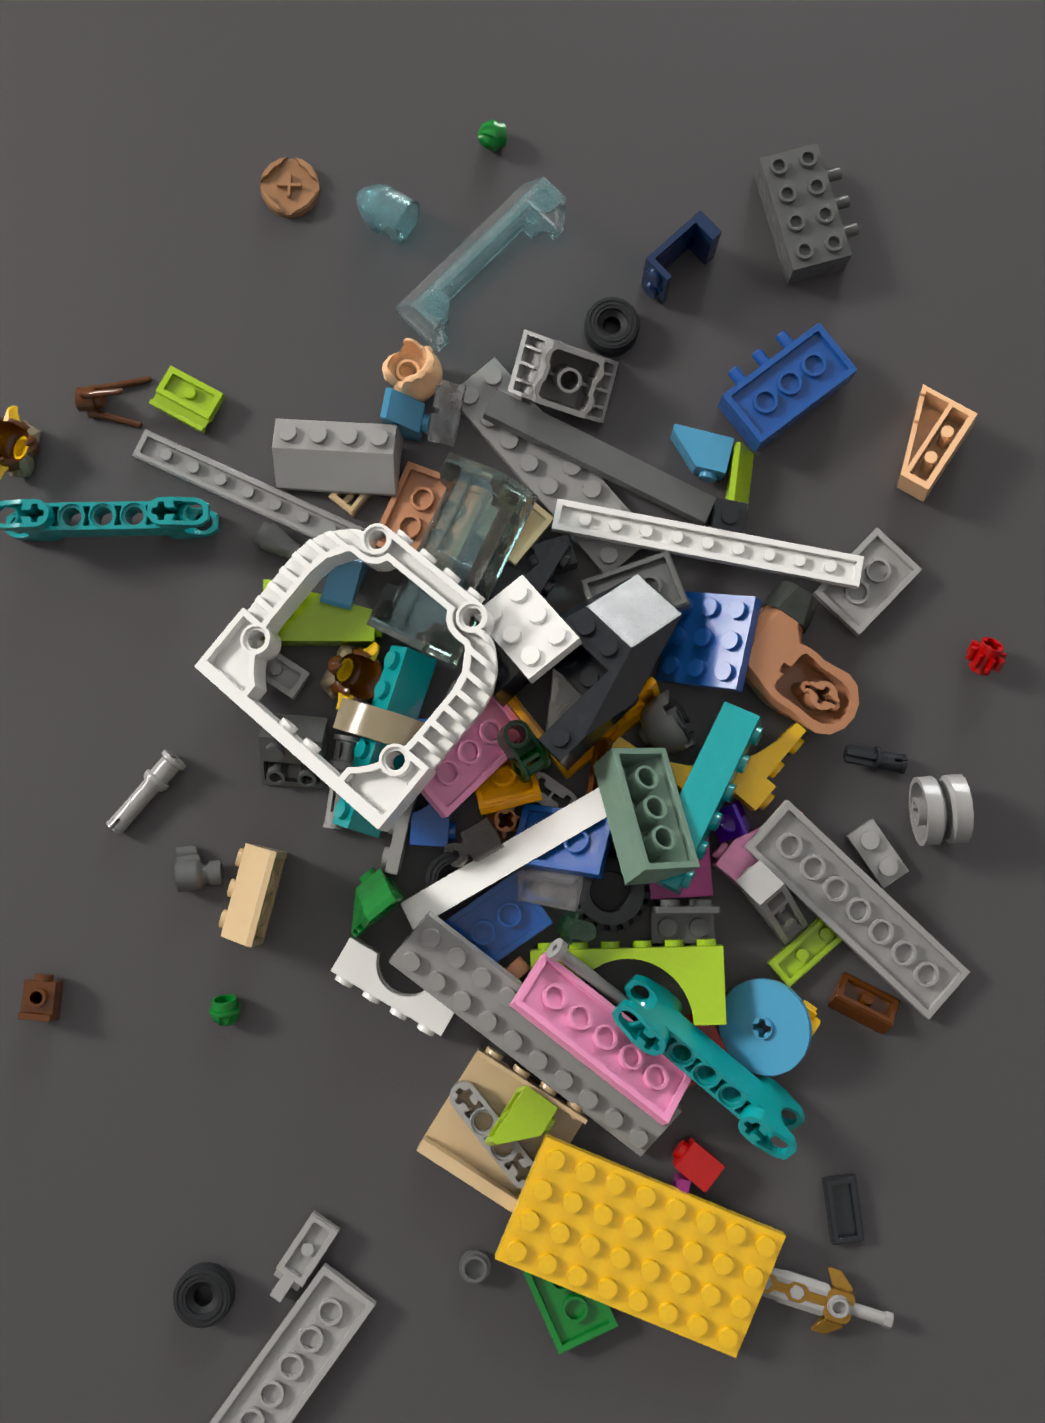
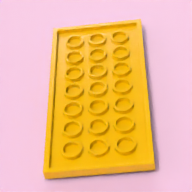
M545 1133L496 1250L495 1259L736 1358L786 1235L783 1231L691 1193H686L672 1185Z

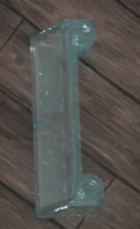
M545 177L522 184L395 307L396 312L437 352L442 350L449 343L448 337L444 332V327L449 322L446 316L450 308L449 301L522 230L532 240L542 233L549 234L553 240L556 239L564 231L566 197Z

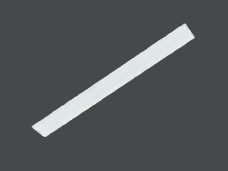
M599 787L401 902V906L412 929L416 928L429 911L433 912L436 916L440 915L606 818Z

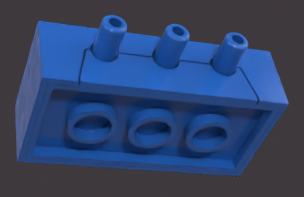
M820 322L795 341L785 330L780 332L776 336V340L783 347V350L771 359L761 348L756 350L752 354V358L760 367L747 377L737 366L728 372L729 377L736 385L722 395L717 407L754 453L849 383L858 369Z

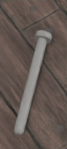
M558 938L550 944L546 955L553 962L561 961L617 1006L624 999L629 1000L627 996L568 951V944L564 940ZM625 1011L636 1021L638 1020V1018L633 1013Z

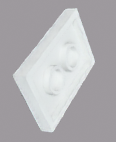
M523 575L484 605L493 615L495 621L494 629L490 634L491 638L531 684L582 644L575 632ZM473 615L475 619L478 621V623H480L482 615Z

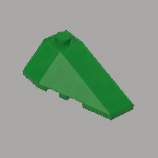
M372 867L359 878L362 884L356 888L351 930L354 938L362 935L407 897L392 877L385 872L384 868L376 871Z

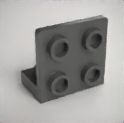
M658 899V905H650V940H652V943H665L664 940L684 939V943H697V939H715L714 913H721L720 906L712 905V900L689 899V905H680V900Z

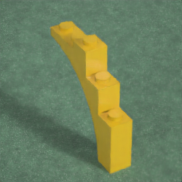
M796 722L772 744L751 755L745 772L743 774L738 773L733 784L737 785L733 797L739 800L751 812L756 811L758 808L764 810L775 797L771 792L776 787L767 777L774 778L784 767L785 764L781 760L786 754L790 752L793 755L805 741L801 736L806 730ZM620 736L612 744V748H636ZM670 762L677 789L681 792L693 766Z

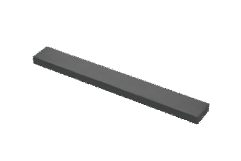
M496 389L484 412L483 419L697 525L703 526L707 521L716 497Z

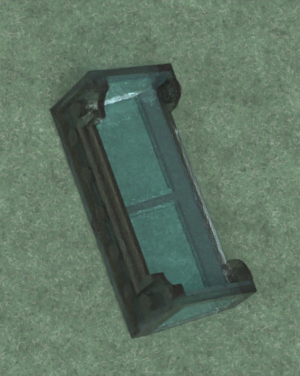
M449 452L440 468V481L446 487V490L417 548V552L424 548L438 560L434 564L442 572L446 567L461 579L458 585L465 591L472 587L485 598L482 603L485 605L538 496L502 471ZM404 576L393 601L387 599L380 601L373 608L367 625L454 667L457 666L465 650L464 645L448 629L446 622L447 610L406 576ZM474 616L469 620V627H475L478 623Z

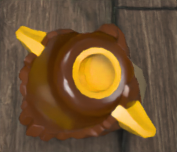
M17 406L7 408L5 416L0 417V480L7 471L11 478L30 477L35 466L34 458L39 453L40 447L38 442L41 440V431L31 426L26 420H20Z
M373 642L365 649L359 645L342 644L337 650V656L330 658L327 670L319 685L331 699L338 697L337 710L342 698L361 703L374 698V688L380 680L383 671V665L376 659L380 648L377 642Z

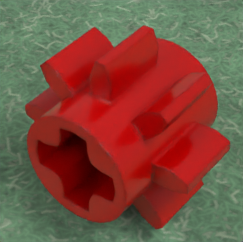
M983 637L980 643L972 640L966 651L965 659L969 660L968 666L973 672L987 676L992 670L997 673L1000 672L1006 662L1007 653L1003 652L1004 646L1001 642L991 637Z

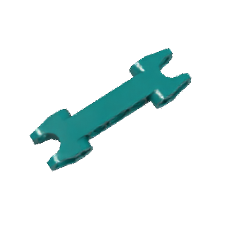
M158 497L152 501L44 503L38 499L0 501V512L4 508H12L15 511L6 517V524L0 523V529L18 540L56 541L63 537L165 535L174 539L210 537L219 531V515L210 510V505L207 502L195 497ZM192 505H200V506H202V508H196V507H190V506H192ZM112 513L110 523L101 525L103 516ZM143 513V520L139 524L132 525L134 515ZM76 514H81L80 522L71 526L72 517ZM210 517L212 518V525L209 529L204 531L197 529L210 522Z
M636 974L624 987L629 1000L624 999L612 1012L615 1023L630 1041L648 1055L657 1056L663 1054L739 1119V1132L754 1146L773 1157L783 1160L793 1155L797 1150V1143L794 1135L789 1130L794 1131L799 1125L803 1124L805 1115L801 1106L787 1090L770 1077H755L681 1014V1002L666 988L642 975ZM640 985L645 987L649 991V997L644 998L634 990V986ZM629 1011L633 1013L638 1018V1020L633 1022L628 1021L622 1016L621 1012ZM790 1110L796 1115V1118L787 1119L781 1114V1111ZM773 1136L780 1138L788 1147L779 1148L775 1146L771 1138Z

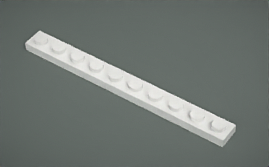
M558 498L551 531L658 552L668 550L670 554L853 589L859 587L864 556Z

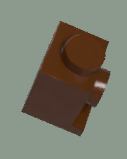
M34 973V978L25 979L21 1011L18 1013L17 1019L45 1022L60 1019L64 980H53L54 974ZM37 992L42 994V1001L40 1003L36 1002Z

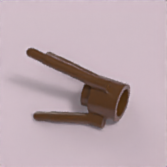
M146 376L102 385L77 387L75 390L76 408L80 412H87L88 418H101L141 428L142 422L101 412L100 408H105L106 396L122 394V388L151 382L152 378Z

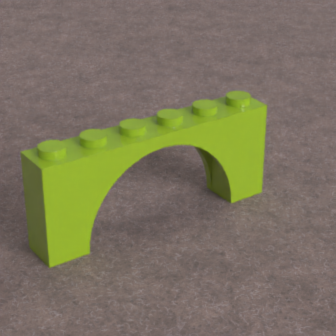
M684 939L664 940L665 946H652V940H634L633 946L620 947V941H601V947H588V942L584 941L569 942L568 951L592 970L607 962L620 959L642 960L660 967L672 976L684 991L691 1006L694 1025H727L724 951L722 944H716V939H697V945H684ZM552 942L537 943L538 949L530 950L531 970L540 955L547 952ZM558 961V962H560L562 965H564L567 969H569L572 973H574L577 977H579L581 980L583 979V978L580 977L578 974H576L573 970H571L568 966H566L564 963H562L561 961Z

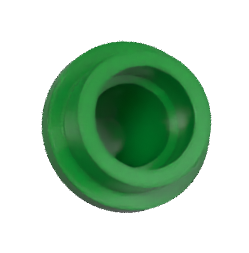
M496 119L483 123L477 134L480 144L492 151H498L499 148L506 147L507 131L505 123L497 122Z
M223 994L211 1000L212 1006L209 1008V1014L215 1023L227 1027L236 1022L241 1011V1004L237 1002L236 995Z

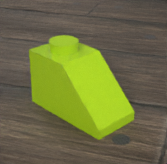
M529 1086L518 1087L484 1143L488 1146H494L538 1137L542 1133L547 1134L556 1121L553 1115L558 1107Z

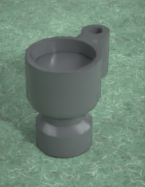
M196 845L176 847L175 880L179 893L201 890L206 883L212 886L224 884L222 860L209 861L208 864L204 865L201 863Z

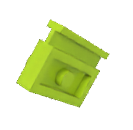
M170 365L156 389L154 398L150 399L149 404L151 407L190 428L205 434L209 422H212L226 397L222 392Z

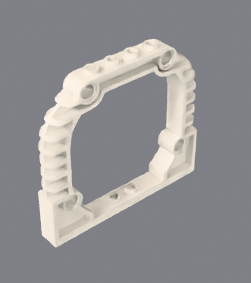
M375 523L369 525L364 531L350 528L327 531L312 540L306 541L301 548L291 555L292 557L279 569V573L272 581L270 580L265 590L256 597L248 610L242 608L194 667L378 830L388 832L435 776L437 766L484 711L494 692L498 676V660L496 647L490 635L494 629L495 621L493 615L482 604L485 598L472 587H469L467 591L460 587L458 583L461 579L447 567L443 572L434 565L438 560L424 548L417 552L411 547L414 541L399 529L395 534L387 526ZM386 537L385 545L382 548L376 549L377 541ZM361 559L376 571L388 572L398 569L447 610L446 622L448 629L464 645L465 652L462 672L452 691L405 746L394 743L387 745L382 749L377 763L360 767H347L341 774L318 754L321 748L307 737L302 740L296 734L298 728L284 717L281 720L277 718L259 700L267 692V661L275 658L281 650L282 643L278 635L280 629L323 577L339 565ZM475 614H481V622L475 627H469L470 618ZM265 636V643L257 649L258 640ZM403 754L405 758L404 765L400 769L395 770L393 765L396 756Z

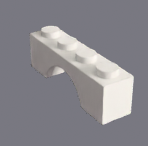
M350 937L331 969V972L336 974L335 980L348 988H351L353 985L364 991L362 996L375 1004H379L382 1001L391 1006L389 1011L396 1017L405 1021L407 1017L419 1023L417 1028L425 1034L433 1037L436 1033L441 1036L454 1012L425 990L419 993L407 994L393 989L385 981L380 970L381 951L358 938Z

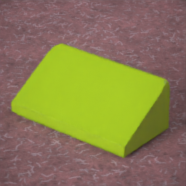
M742 442L734 443L731 450L725 499L749 503L754 453Z

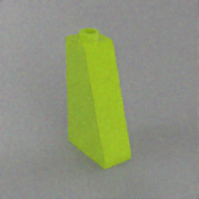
M263 579V591L270 582V579ZM310 592L278 632L282 643L281 646H341L342 644L370 646L373 642L378 644V637H383V619H378L375 610L353 604L351 610L322 603L320 602L321 594ZM262 636V641H263L264 643H265V636Z

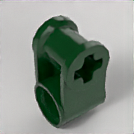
M513 720L499 730L497 742L509 760L514 773L523 783L530 781V776L541 769L552 767L548 753L540 745L526 722ZM509 729H515L519 732V744L509 740ZM532 760H535L533 764L527 766V763L531 762Z

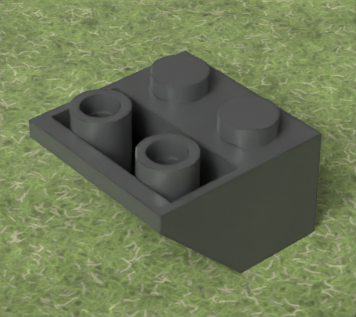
M273 713L280 720L284 717L298 728L296 734L302 740L307 737L321 748L318 754L327 761L329 746L328 718ZM261 727L258 739L262 784L324 789L325 782Z

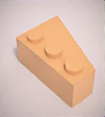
M923 384L897 488L924 502L970 432L978 413Z

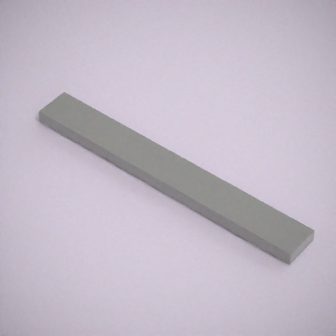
M147 429L144 430L132 454L135 459L310 539L327 531L345 530L348 528L365 530V528Z

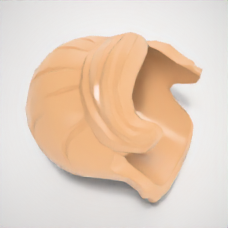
M405 338L401 351L388 356L382 366L385 381L393 386L395 390L424 402L430 399L439 389L443 377L442 365L431 346H422L412 338Z

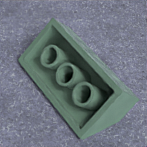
M611 748L593 765L625 885L655 883L698 869L700 864L666 748Z

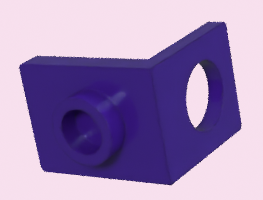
M739 800L721 808L720 813L723 814V817L715 833L719 842L723 843L747 834V831L752 828Z

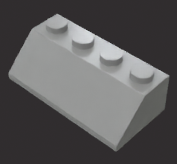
M276 418L272 442L276 488L279 490L397 497L403 437L398 426L393 424Z

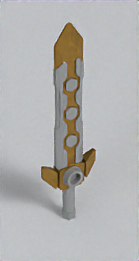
M773 1267L762 1294L763 1297L773 1299L778 1303L821 1316L811 1326L812 1331L821 1334L841 1329L843 1327L842 1324H847L851 1316L879 1324L887 1329L892 1328L894 1314L891 1312L880 1311L855 1303L856 1300L852 1293L853 1288L841 1270L827 1267L832 1282L831 1285L792 1271Z

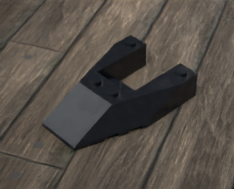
M638 574L558 614L580 638L582 644L552 668L582 697L538 740L545 750L567 771L637 704L640 692L647 679H650L660 654L667 647L682 618V614ZM501 649L496 652L498 676L492 697L504 707L529 681Z

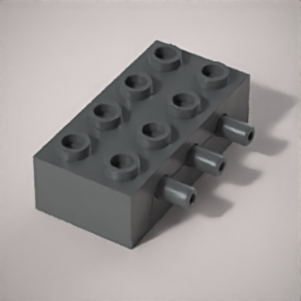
M818 143L760 157L754 177L786 284L844 270L852 256L847 238L858 235L859 226L857 223L845 226L842 224L839 210L850 207V197L845 195L835 198L830 182L842 179L841 169L837 167L826 170Z

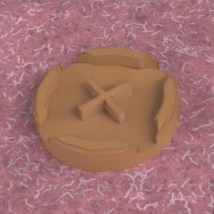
M279 158L270 163L262 173L260 180L261 196L269 210L278 216L287 218L300 217L311 211L318 202L320 194L318 176L313 167L303 159Z

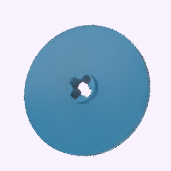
M756 978L737 985L726 996L727 1025H719V1033L730 1056L749 1072L763 1076L783 1074L796 1067L802 1061L810 1047L812 1025L805 1004L791 988L773 979ZM764 1020L765 1024L771 1027V1030L765 1034L763 1028L758 1026V1023Z

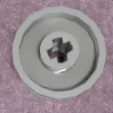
M962 774L942 775L939 781L933 776L914 777L910 783L909 813L912 831L917 843L920 846L940 845L943 838L948 844L969 842L974 828V810L970 787L966 778Z

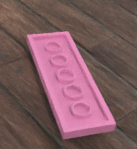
M546 952L540 955L509 1006L662 1126L668 1124L691 1078L663 1054L652 1056L638 1048L615 1023L612 1016L615 1006L560 962H553L549 959ZM621 1012L622 1016L626 1020L633 1022L631 1018H629L626 1014Z

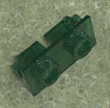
M566 910L565 916L561 915L559 917L556 934H559L560 938L572 945L573 939L585 942L593 940L596 936V927L590 922L579 920L578 912Z

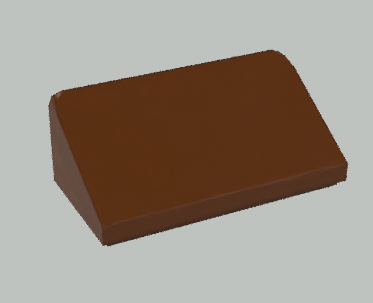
M843 972L827 1006L880 1034H885L894 1025L901 1000Z

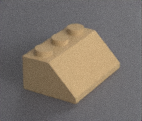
M245 843V847L239 849L235 866L239 867L236 879H231L227 891V897L231 898L228 910H223L219 920V928H222L221 937L247 947H255L264 943L287 852L252 843Z

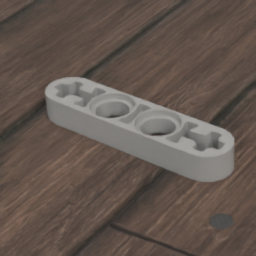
M468 1080L456 1082L452 1086L449 1095L452 1106L516 1187L523 1188L526 1178L524 1176L521 1178L516 1177L518 1175V1167L514 1162L511 1163L510 1167L506 1163L512 1161L518 1152L523 1155L518 1157V1162L524 1168L532 1167L534 1159L520 1141L512 1142L513 1150L508 1155H500L496 1152L495 1145L488 1146L485 1144V1139L500 1116L473 1082ZM459 1088L463 1091L468 1089L472 1091L469 1098L474 1105L478 1101L483 1104L476 1107L470 1116L466 1113V1111L470 1110L468 1103L465 1100L457 1101L459 1095L457 1089ZM481 1112L489 1113L493 1118V1125L487 1130L479 1129L475 1124V1117Z

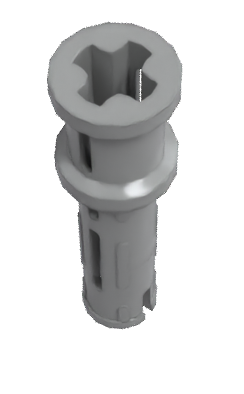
M334 734L333 739L336 740L333 759L329 760V763L342 774L347 767H351L355 756L354 749L360 738ZM331 787L328 794L323 827L343 830L342 826L332 823L334 809L341 796Z
M163 750V756L151 770L147 769L144 772V781L110 820L106 822L109 828L114 827L112 831L118 835L124 833L127 827L159 791L163 792L168 789L169 781L179 770L183 771L187 767L181 759L169 750Z

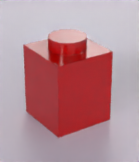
M692 1136L687 1142L683 1139L672 1153L674 1156L672 1160L674 1167L703 1192L709 1189L725 1168L719 1158Z

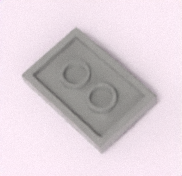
M878 527L851 553L864 556L859 587L853 589L822 583L812 594L856 637L866 629L922 570Z

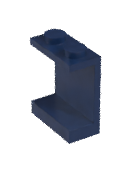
M701 210L646 258L641 282L642 288L650 298H656L661 304L666 301L672 278L665 269L686 250L690 249L704 265L714 258L722 232Z

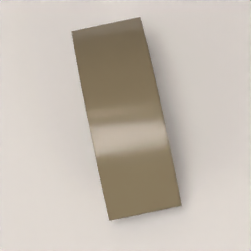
M342 698L333 728L387 745L394 743L405 746L425 722L379 707Z

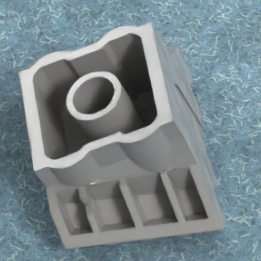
M524 329L508 392L583 419L586 418L603 423L619 362Z

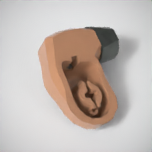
M780 581L761 604L745 682L765 705L815 733L831 735L845 729L855 717L859 706L858 685L849 673L825 661L813 649L802 644V634H805L818 607V600L799 585L788 581Z

